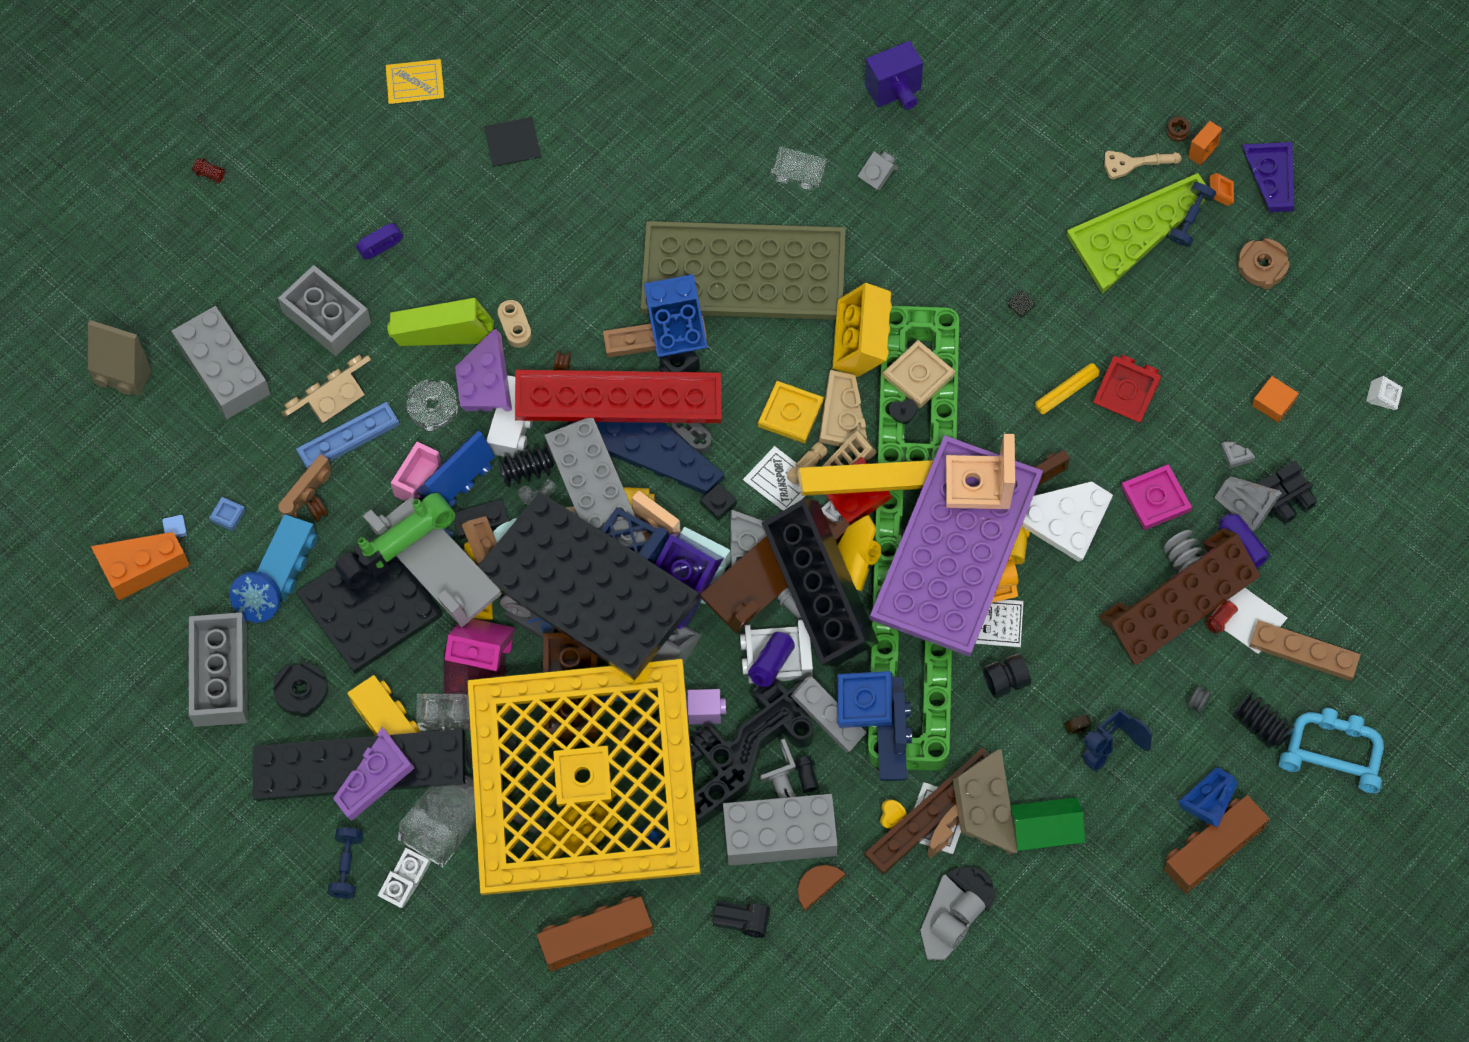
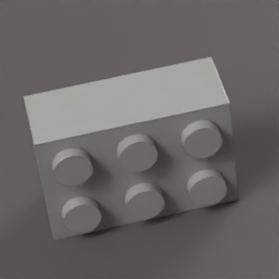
M315 265L278 298L282 313L335 357L371 324L368 309Z

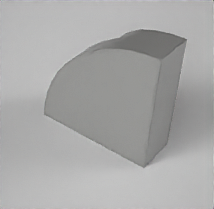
M1235 442L1221 443L1220 447L1230 469L1254 462L1255 456L1248 448L1237 445Z

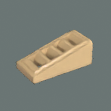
M857 430L823 466L844 465L840 461L843 457L850 465L861 457L867 462L878 452L866 437ZM858 444L864 449L861 453L855 447ZM850 451L857 457L854 461L848 454Z

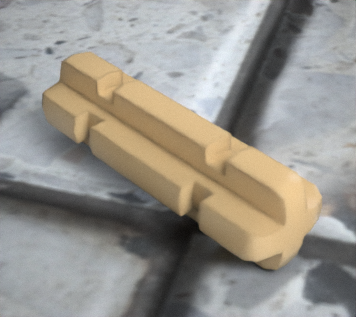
M816 443L811 448L812 450L808 451L796 463V467H793L787 473V479L794 485L799 483V468L815 467L818 460H821L827 454V448L822 443Z

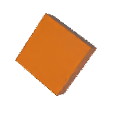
M1218 173L1211 175L1210 188L1216 191L1214 200L1226 206L1233 204L1234 181Z

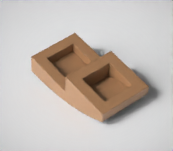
M957 804L945 814L932 835L927 853L930 859L952 841L953 832L951 829L959 823Z

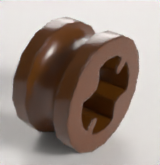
M1183 117L1172 118L1167 127L1168 137L1176 142L1184 141L1189 134V121ZM1177 126L1182 127L1180 132L1175 131Z
M557 351L554 370L569 371L571 353L562 354L561 351Z
M317 496L313 497L312 502H305L309 513L316 522L320 521L321 516H328V512Z

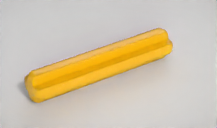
M1090 363L1035 402L1036 410L1040 414L1047 413L1098 377L1099 369L1094 363Z

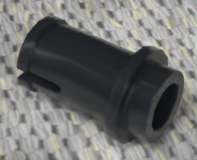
M810 756L795 760V770L798 771L803 792L808 793L819 789L820 787L813 768L815 761L811 760Z

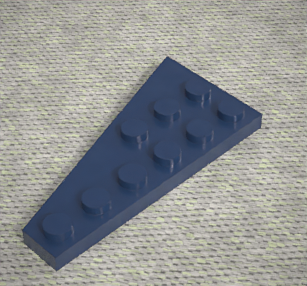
M569 421L565 426L576 423L578 421ZM595 422L609 455L639 468L644 467L654 471V474L658 476H666L676 480L678 484L704 495L709 493L724 479L723 472L664 423Z

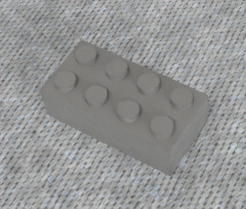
M216 306L172 330L177 346L226 420L270 395L265 378Z
M242 612L189 616V717L194 727L248 723L247 623Z
M832 794L723 803L728 866L837 856V837Z

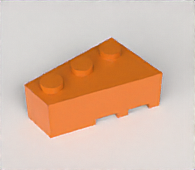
M173 532L91 546L118 601L190 566Z

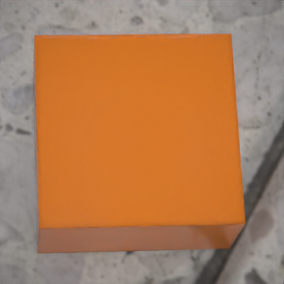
M1209 121L1192 140L1188 158L1201 166L1219 145L1222 128Z
M1271 376L1254 398L1252 406L1279 423L1295 403L1299 393Z

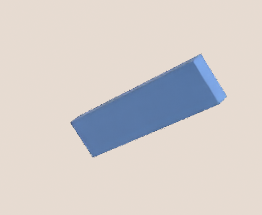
M385 402L296 448L308 469L320 454L330 462L400 424L389 404Z

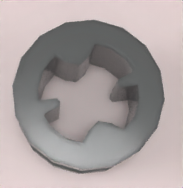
M1201 686L1196 689L1188 704L1190 708L1196 707L1199 713L1211 695L1210 691L1204 692Z

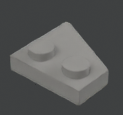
M1231 476L1224 482L1214 498L1232 514H1239L1249 528L1255 531L1259 528L1282 493L1279 490Z

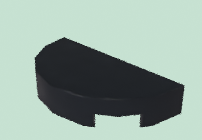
M958 867L947 874V877L963 892L971 891L985 903V910L989 912L994 903L995 890L993 881L986 872L977 867Z

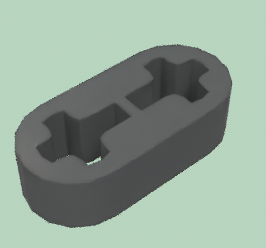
M671 423L672 430L700 454L709 452L712 446L711 434L700 423H687L688 430L683 426L678 428V423ZM694 435L699 440H702L704 438L705 444L703 445L702 443H698L696 445V438L694 437Z

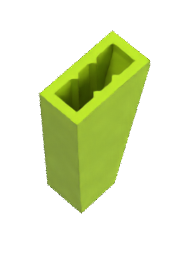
M476 298L391 312L390 323H388L387 329L389 336L399 346L479 344L494 330V320Z

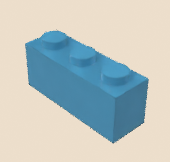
M284 514L256 572L266 573L274 579L280 588V600L284 602L288 594L293 593L296 586L295 579L299 571L302 572L307 563L306 556L309 550L315 547L318 539L312 523Z

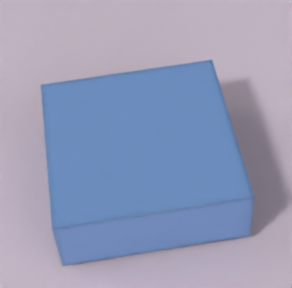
M221 497L209 519L212 523L234 531L246 509L238 503Z

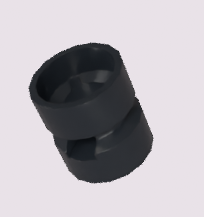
M1019 653L1006 657L1003 664L996 661L983 666L986 684L994 698L1009 694L1011 687L1018 690L1031 685L1028 668Z

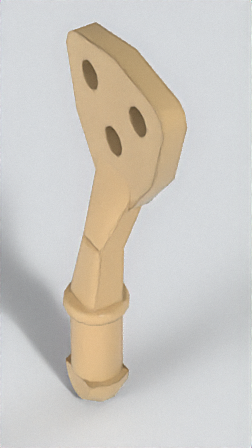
M1106 151L1104 167L1108 177L1116 179L1126 176L1132 170L1142 165L1178 164L1181 162L1182 157L1179 153L1174 152L1173 154L1156 153L1150 156L1132 158L1121 152Z

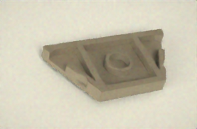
M999 749L993 751L986 758L955 777L953 784L961 833L971 838H977L988 846L994 845L1005 850L1006 854L1012 855L1018 852L1002 750Z

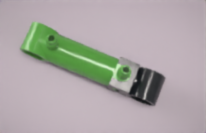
M432 493L425 497L422 502L419 499H415L412 502L415 511L375 540L371 541L369 537L367 539L364 537L359 538L358 545L354 547L356 552L342 555L335 565L336 570L348 587L357 589L364 586L369 581L371 573L374 578L389 568L387 562L434 529L440 530L449 526L455 519V512L440 493Z

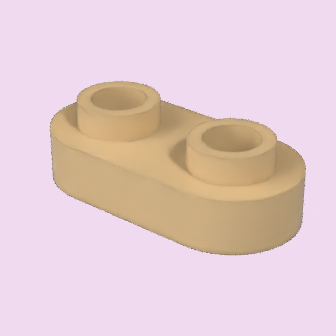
M504 301L498 308V317L506 339L513 347H524L529 344L532 335L523 308L517 301ZM509 309L514 310L512 313H507L506 311ZM516 330H522L520 334L514 333Z

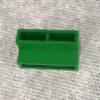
M1077 797L1010 805L1017 851L1085 843L1083 810Z

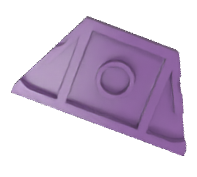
M494 329L455 366L460 407L465 411H492L493 408H502L504 411L512 410L502 336L497 329Z

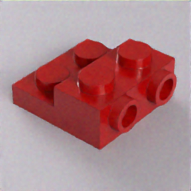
M1121 355L1120 358L1113 356L1093 404L1141 424L1162 377L1158 375L1159 370L1154 367L1145 365L1142 368L1135 365V360L1128 356Z

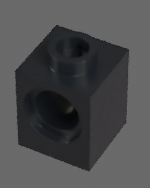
M693 351L659 358V372H697L700 370L699 357ZM676 363L683 364L681 367L672 366Z

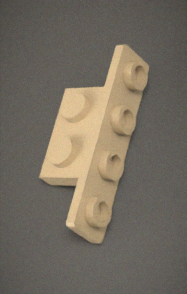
M359 354L347 362L349 367L343 371H340L338 368L326 376L328 381L322 385H319L317 382L305 390L307 395L299 400L296 396L285 403L286 409L281 413L283 416H288L308 403L319 421L324 423L365 395L351 373L370 361L371 358L369 355L361 357Z

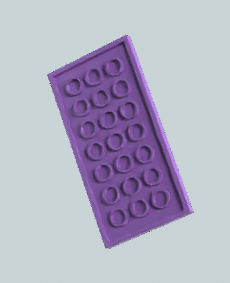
M944 435L875 602L870 620L970 657L1043 471L1015 461V486L1010 509L946 508V455H999ZM969 477L965 480L966 484L970 487H976L980 484L979 480L975 477Z

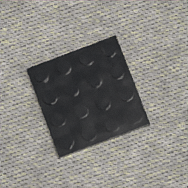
M397 557L387 562L389 568L374 578L371 573L369 581L360 588H349L336 570V567L296 592L298 598L354 674L442 617V612L415 576Z

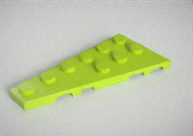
M1199 173L1067 230L1066 236L1102 294L1163 240L1172 228L1175 229L1184 221L1190 206L1194 205L1198 198L1190 190L1193 183L1205 184Z

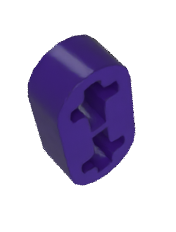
M391 223L362 238L357 243L356 249L363 259H371L398 244L402 240L403 234L395 223Z

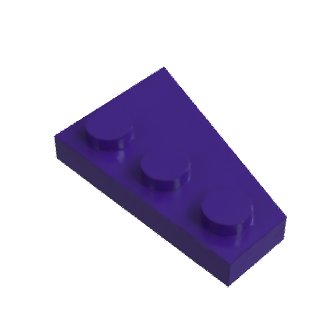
M1292 142L1243 144V152L1268 211H1294Z

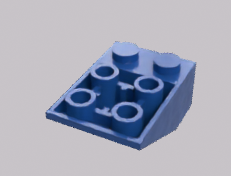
M694 274L644 283L657 357L708 348Z

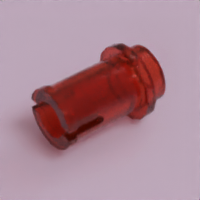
M197 158L192 166V171L195 172L196 176L202 175L216 181V183L222 182L226 172L224 168L207 162L205 158Z
M1225 600L1213 615L1207 617V628L1216 634L1223 632L1225 624L1238 612L1237 606L1233 602Z

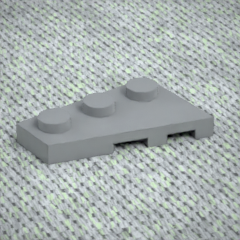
M731 510L730 567L767 536L762 526L764 521Z

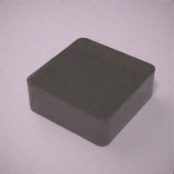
M1019 291L1008 301L1007 306L1022 318L1034 308L1035 302L1023 291Z

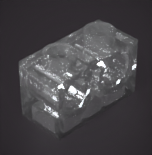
M417 694L416 720L419 729L471 730L468 694Z

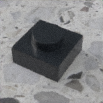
M717 484L700 500V504L719 521L737 505V500L720 484Z

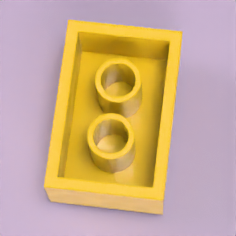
M864 283L838 299L832 369L859 377L887 361L889 353L887 348L888 335L890 333L889 316L892 308L890 302L891 291Z

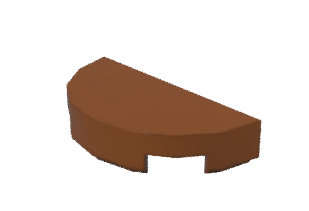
M829 865L816 866L807 871L801 878L798 887L799 903L803 910L807 911L845 877V873L837 867Z

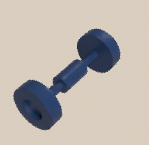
M1194 182L1190 189L1198 198L1195 204L1190 206L1184 218L1185 224L1182 230L1172 228L1168 234L1169 239L1185 247H1190L1194 240L1186 231L1190 224L1193 225L1200 211L1199 205L1202 199L1213 201L1216 195L1215 190L1199 182Z
M336 829L335 840L345 843V849L341 853L340 882L328 885L327 894L329 896L340 899L355 897L356 887L345 882L346 875L350 873L352 854L349 853L350 845L361 843L363 838V832L358 829Z

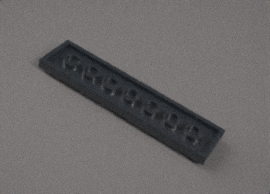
M463 729L390 735L415 768L389 790L466 784L465 731ZM379 736L253 746V799L255 801L336 795L349 774L355 771L364 759L363 754L367 748L371 749Z

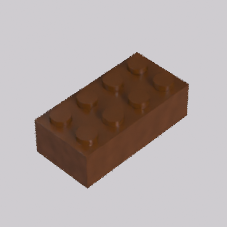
M543 633V673L598 667V656L565 634ZM584 698L569 700L578 706ZM591 700L583 711L592 718L599 710V705ZM557 701L543 703L551 709ZM564 703L556 714L563 720H566L574 710ZM543 710V717L547 713L545 710ZM579 714L570 725L580 732L588 721ZM552 717L543 728L553 735L562 724ZM593 726L584 737L591 743H595L599 739V730ZM566 729L557 740L562 744H570L576 736ZM544 735L546 743L549 739Z

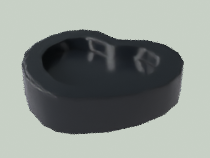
M906 399L903 402L895 401L889 406L890 416L901 424H908L916 413V404L911 399Z

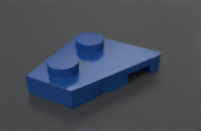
M1216 767L1179 801V804L1184 811L1217 827L1238 783L1233 775Z

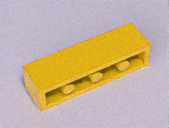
M373 675L347 693L351 704L375 736H377L382 727L389 735L421 732L413 720L409 722L404 715L407 712L399 700L394 702L389 695L392 692L384 680L379 682Z

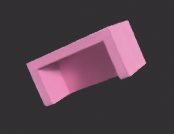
M416 442L391 481L394 496L403 501L410 497L421 501L422 498L416 493V489L442 465L439 452Z

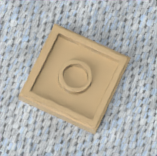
M917 340L883 372V377L921 408L955 376L956 371Z

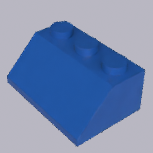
M477 431L467 439L416 489V493L422 499L432 493H440L450 507H452L457 502L454 497L460 491L465 494L475 484L472 479L477 474L482 477L492 467L489 462L495 456L483 434Z

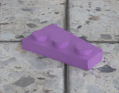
M383 727L378 732L377 736L379 737L371 749L368 747L363 754L364 759L358 768L349 774L333 798L351 821L415 768Z

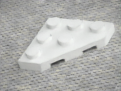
M1093 482L1036 495L1033 497L1022 527L1079 562L1083 560L1113 495Z

